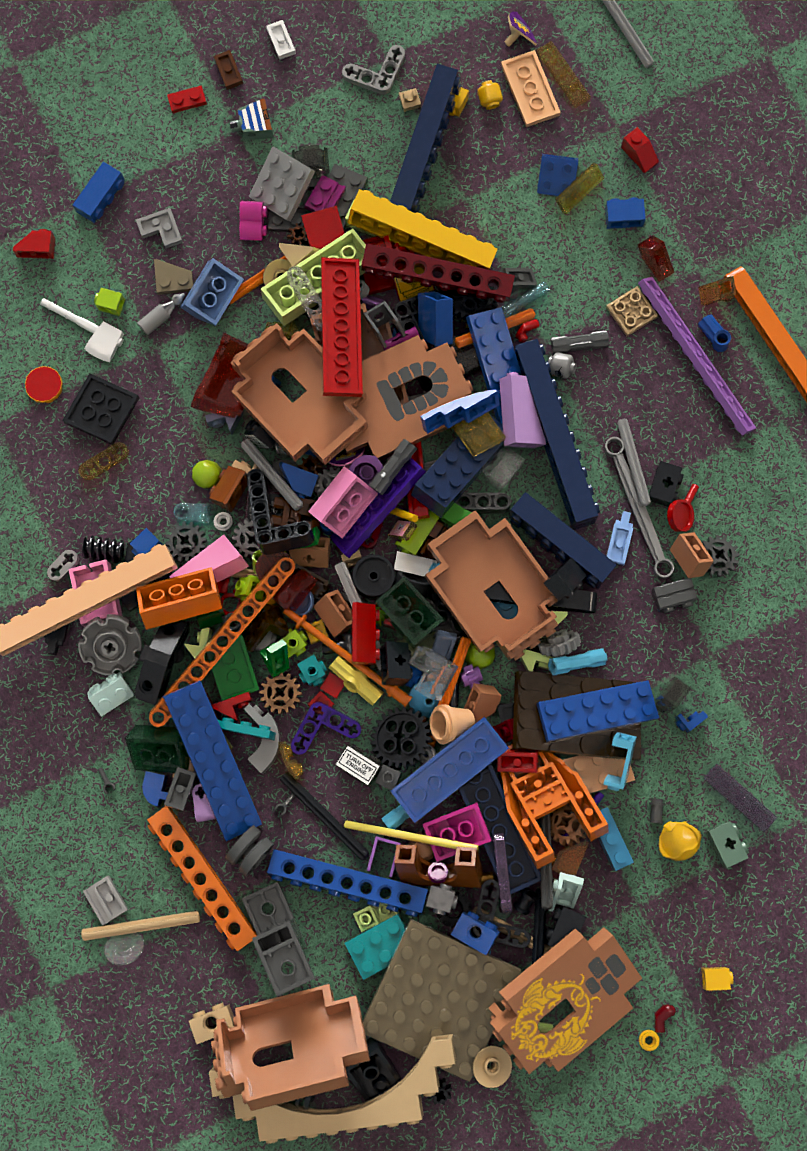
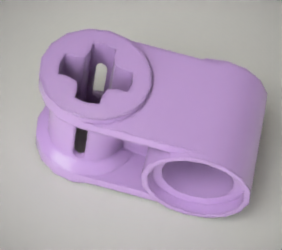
M201 784L196 785L192 790L194 814L197 823L216 819L206 795H203L204 798H202V795H198V791L202 787Z

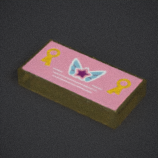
M398 520L388 536L393 539L408 541L417 528V524L412 521Z

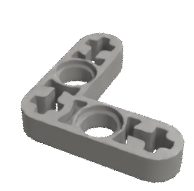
M400 45L392 46L379 73L354 64H347L342 69L343 79L348 83L382 95L388 94L404 62L405 50ZM400 52V55L396 57V62H394V54ZM391 66L395 68V71L391 74L385 71L387 67ZM353 71V74L347 75V72ZM370 76L372 80L369 83H365L362 81V78ZM385 78H387L386 86L381 88L380 84L382 85L385 81Z

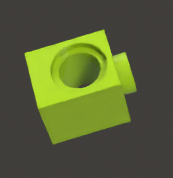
M100 288L99 293L95 295L94 303L99 311L120 316L125 302L122 293L105 288Z

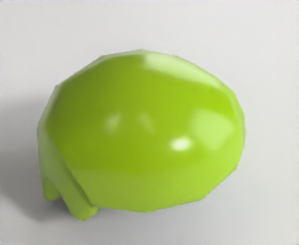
M199 461L192 470V479L201 488H212L220 480L219 476L222 469L214 461Z
M470 643L465 661L468 665L472 664L473 668L479 667L480 670L486 668L495 659V648L493 647L486 653L484 650L478 652L473 643Z

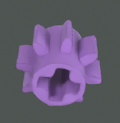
M472 664L462 668L463 672L460 673V677L464 687L470 686V689H472L474 683L480 684L479 681L483 680L479 667L473 668Z

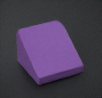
M370 295L362 299V303H365L366 309L369 310L384 302L383 299Z

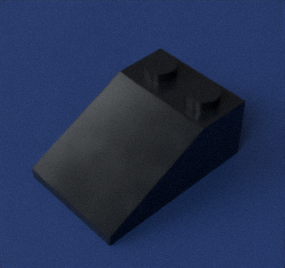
M372 1037L366 1040L370 1061L346 1067L347 1076L365 1101L385 1093L402 1080L385 1049L378 1040Z

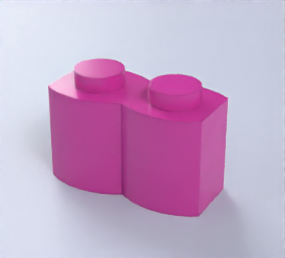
M240 202V240L262 241L264 236H267V225H264V218H267V206H264V202Z

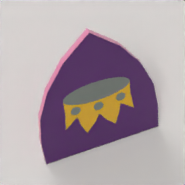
M365 447L351 454H347L346 451L338 453L329 463L334 466H345L349 469L352 462L364 454Z

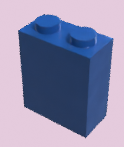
M436 291L418 293V326L426 343L433 344L434 347L445 343L453 344V299Z

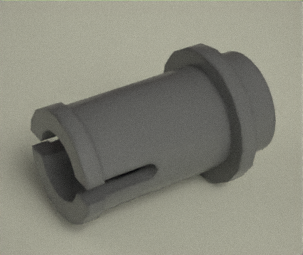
M651 798V802H649L651 805L650 822L663 823V806H665V803H663V799Z

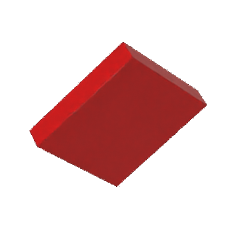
M337 205L301 215L310 247L322 249L345 234Z

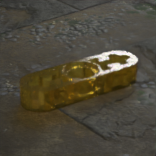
M117 442L79 466L78 473L84 480H93L125 460L129 455V449L124 443ZM117 448L124 449L122 455L116 454ZM111 452V454L114 455L113 457L115 458V460H113L108 453ZM102 457L109 459L106 466L99 465V460ZM95 462V465L99 468V470L93 468L95 466L92 463ZM85 468L91 469L90 475L84 474Z

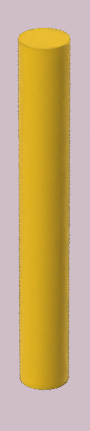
M395 508L390 512L412 522L418 521L417 515L399 508Z

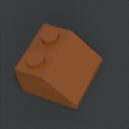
M228 466L226 470L224 469L219 476L220 481L217 486L214 485L210 490L209 498L214 504L232 513L248 483L246 471Z

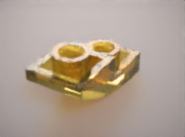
M278 742L281 757L286 768L295 780H301L300 775H304L302 763L298 764L297 759L290 760V757H293V751L288 742Z

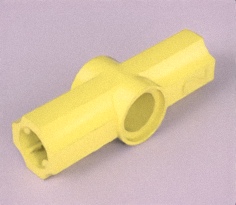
M340 655L328 667L344 681L343 684L347 690L352 693H358L372 706L384 693L368 679V676Z

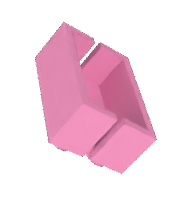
M107 560L90 563V568L83 565L68 569L72 588L76 589L84 581L98 578V575L102 572L112 571L111 564ZM119 598L79 618L80 625L85 627L95 617L105 620L108 614L122 616Z

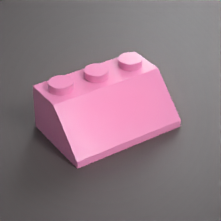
M344 466L308 512L343 538L378 493Z

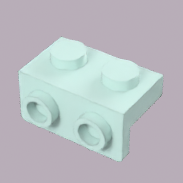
M121 672L108 676L106 681L93 685L87 692L88 699L101 717L134 696L133 691L123 679Z
M560 872L558 880L554 879L552 884L553 908L549 909V911L553 912L556 904L574 909L584 879Z

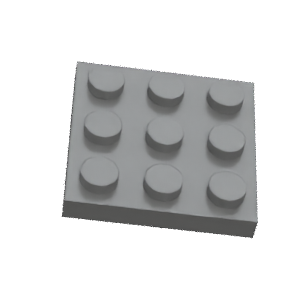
M272 146L248 197L257 202H264V206H267L269 210L291 222L315 171Z

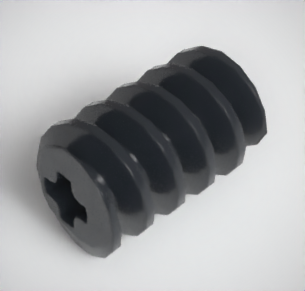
M93 535L90 537V540H87V537L84 538L82 545V557L84 559L89 557L91 560L97 558L99 561L105 559L108 562L112 560L113 563L122 561L124 556V540H121L120 544L117 545L116 539H113L112 544H110L109 538H106L104 543L102 542V537H98L97 542Z

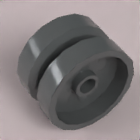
M254 825L239 838L225 856V860L231 865H235L242 860L238 871L245 877L250 875L265 860L275 845L268 837L261 839L257 843L261 837V831Z

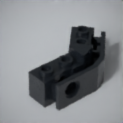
M180 620L159 626L151 644L144 645L139 657V661H142L143 665L135 688L134 696H136V699L156 705L166 693L174 663L190 633L189 622Z

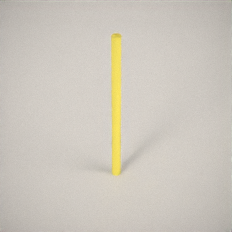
M348 820L344 823V828L451 849H456V847H477V851L479 849V846Z

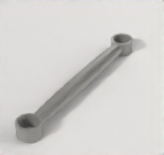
M611 437L606 441L604 451L614 460L630 506L656 563L653 568L654 574L659 579H667L672 575L674 565L669 559L664 557L646 506L642 507L640 505L631 471L622 454L624 442L619 437ZM613 441L619 443L621 447L620 452H610L607 448L608 444ZM658 564H668L671 569L670 573L667 575L659 574L657 571Z

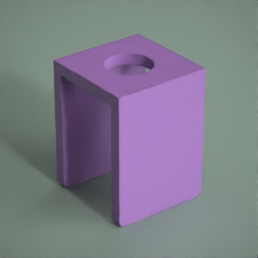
M376 836L367 871H371L379 840L395 845H401V843ZM393 859V863H392V867H391V871H390L389 877H393V874H394V870H395L394 859Z

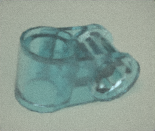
M179 503L174 507L173 513L180 523L185 521L187 524L193 522L196 525H209L211 505L205 503ZM182 510H185L186 513H184L183 517H181L179 513H182Z

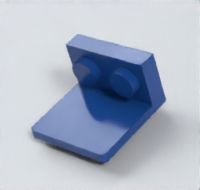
M542 154L537 193L572 198L578 158Z

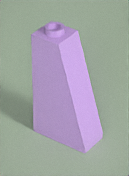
M517 372L507 373L506 377L499 379L504 446L537 448L546 445L527 377L518 375Z

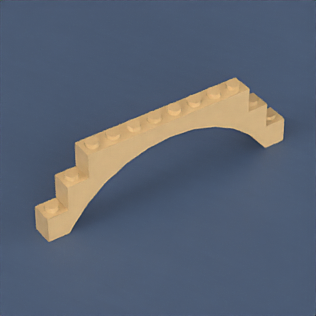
M453 1034L432 1037L418 1063L400 1082L385 1093L364 1103L344 1108H309L308 1110L303 1109V1106L296 1107L291 1103H281L251 1111L248 1104H244L242 1094L233 1096L236 1119L242 1118L243 1121L253 1120L256 1117L259 1142L266 1141V1143H274L278 1139L286 1138L287 1141L298 1139V1136L314 1138L321 1133L335 1135L338 1131L344 1130L347 1133L358 1131L359 1128L374 1130L381 1125L396 1127L399 1123L407 1122L408 1125L417 1124L424 1115L421 1094L429 1097L439 1092L440 1083L437 1066H440L441 1069L452 1067V1064L456 1062ZM213 1067L209 1071L212 1097L219 1096L220 1099H224L221 1091L216 1089L215 1078H218V1072H215Z

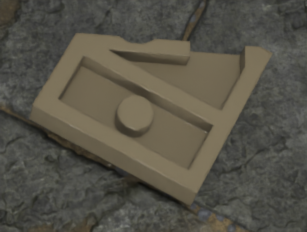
M154 259L158 295L188 292L194 285L192 271Z

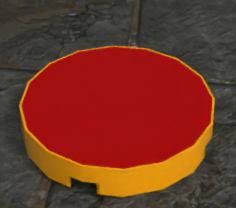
M46 366L37 367L26 377L25 389L30 398L37 403H50L56 400L62 393L63 381L59 373L53 368Z

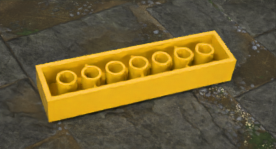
M359 189L350 209L348 224L381 238L388 235L390 242H398L399 246H404L406 249L423 256L489 270L498 250L490 243L478 241L472 235L462 234L456 228H448L437 220L432 221L425 218L421 213L411 212L405 206H397L386 198L374 196L373 193L367 190Z

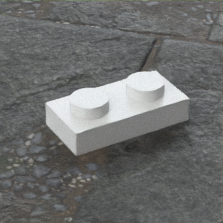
M283 20L266 26L279 60L296 54Z

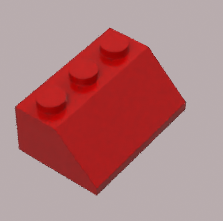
M352 603V665H375L376 660L380 659V649H376V641L380 640V630L376 629V621L380 620V610H376V604Z

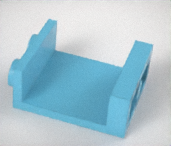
M617 732L614 736L612 746L625 748L628 751L622 777L610 774L606 776L603 785H607L608 789L614 791L624 789L627 783L636 736Z

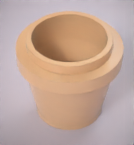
M447 704L437 705L430 716L431 733L440 744L452 743L475 724V718L471 710L450 707Z

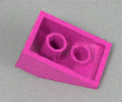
M478 803L422 824L427 836L478 846L492 841ZM430 845L437 862L456 855V849Z

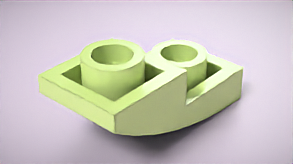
M379 904V907L368 906L353 915L361 932L399 914V911L387 910V906Z

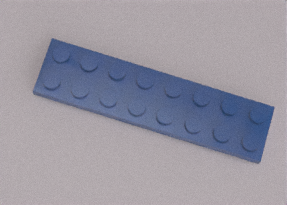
M196 681L163 696L225 841L245 833L253 825L255 827L261 825L262 822L201 681Z

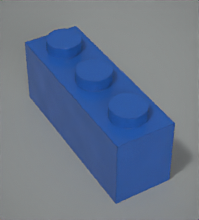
M103 162L73 203L75 211L93 223L100 219L105 207L112 203L117 190H121L124 185L125 179L122 173Z

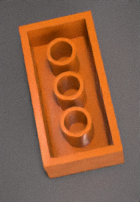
M212 567L136 587L139 612L146 630L222 609Z

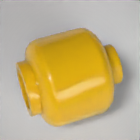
M492 80L483 82L482 86L477 90L482 107L491 110L500 106L503 97L498 83H492Z

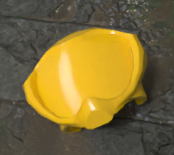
M670 821L664 825L659 836V851L663 857L674 861L687 860L693 857L699 850L702 835L698 829L689 825L687 821Z

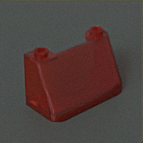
M226 333L223 334L220 345L194 394L190 407L235 418L236 415L241 416L244 407L234 398L232 390L238 382L244 380L233 369L231 362L236 354L247 349V343Z

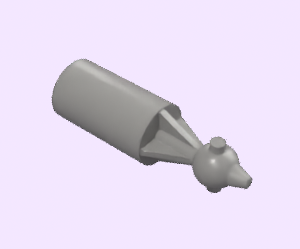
M174 294L171 302L157 305L137 322L138 326L147 336L150 335L170 318L175 305L182 304L185 294Z

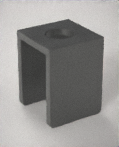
M385 301L364 313L371 330L384 348L387 346L378 328L390 320L403 337L406 336L400 321ZM377 313H383L379 320H374V316Z

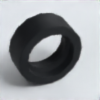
M403 571L397 572L394 582V588L397 591L414 598H427L431 589V585L424 576Z

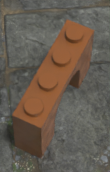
M396 845L394 864L402 883L440 886V883H434L429 879L428 868L432 863L424 860L419 855L416 845ZM456 847L455 862L445 864L448 868V877L442 884L452 887L481 888L482 866L477 847Z

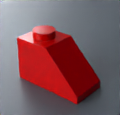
M638 127L623 138L621 148L644 173L659 163L650 140Z
M47 229L33 230L13 247V252L17 258L54 259L55 237Z

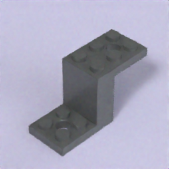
M279 881L242 898L257 933V936L252 938L276 996L315 979L299 942V939L303 937ZM267 902L273 905L274 909L271 914L263 912V905ZM285 962L293 964L294 969L292 973L286 974L283 972L282 965Z

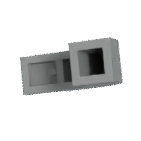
M248 704L244 710L258 725L271 727L270 731L276 733L274 741L262 738L259 748L248 758L253 766L261 774H264L278 756L281 745L280 730L277 722L269 712L262 717L261 715L264 712L257 705L253 707Z

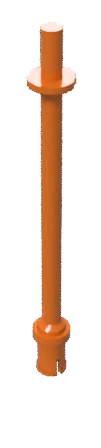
M285 608L283 614L297 623L295 629L302 627L352 664V655L306 621V614L300 617L290 608ZM353 665L384 688L389 698L393 697L404 707L413 698L401 690L399 686L382 685V677L366 665Z

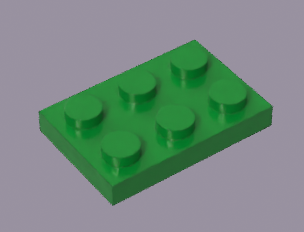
M240 634L212 668L222 701L246 692L251 693L259 690L243 636ZM227 639L218 641L217 645L225 646ZM206 652L209 661H212L215 657L214 652Z

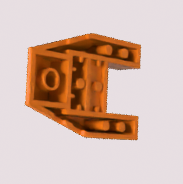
M513 744L510 745V746H508V747H509L508 750H517V749H512ZM538 751L537 773L501 772L507 812L537 869L555 861V856L536 820L566 804L570 805L590 841L608 833V823L579 774L570 769L562 759L556 757L553 753Z

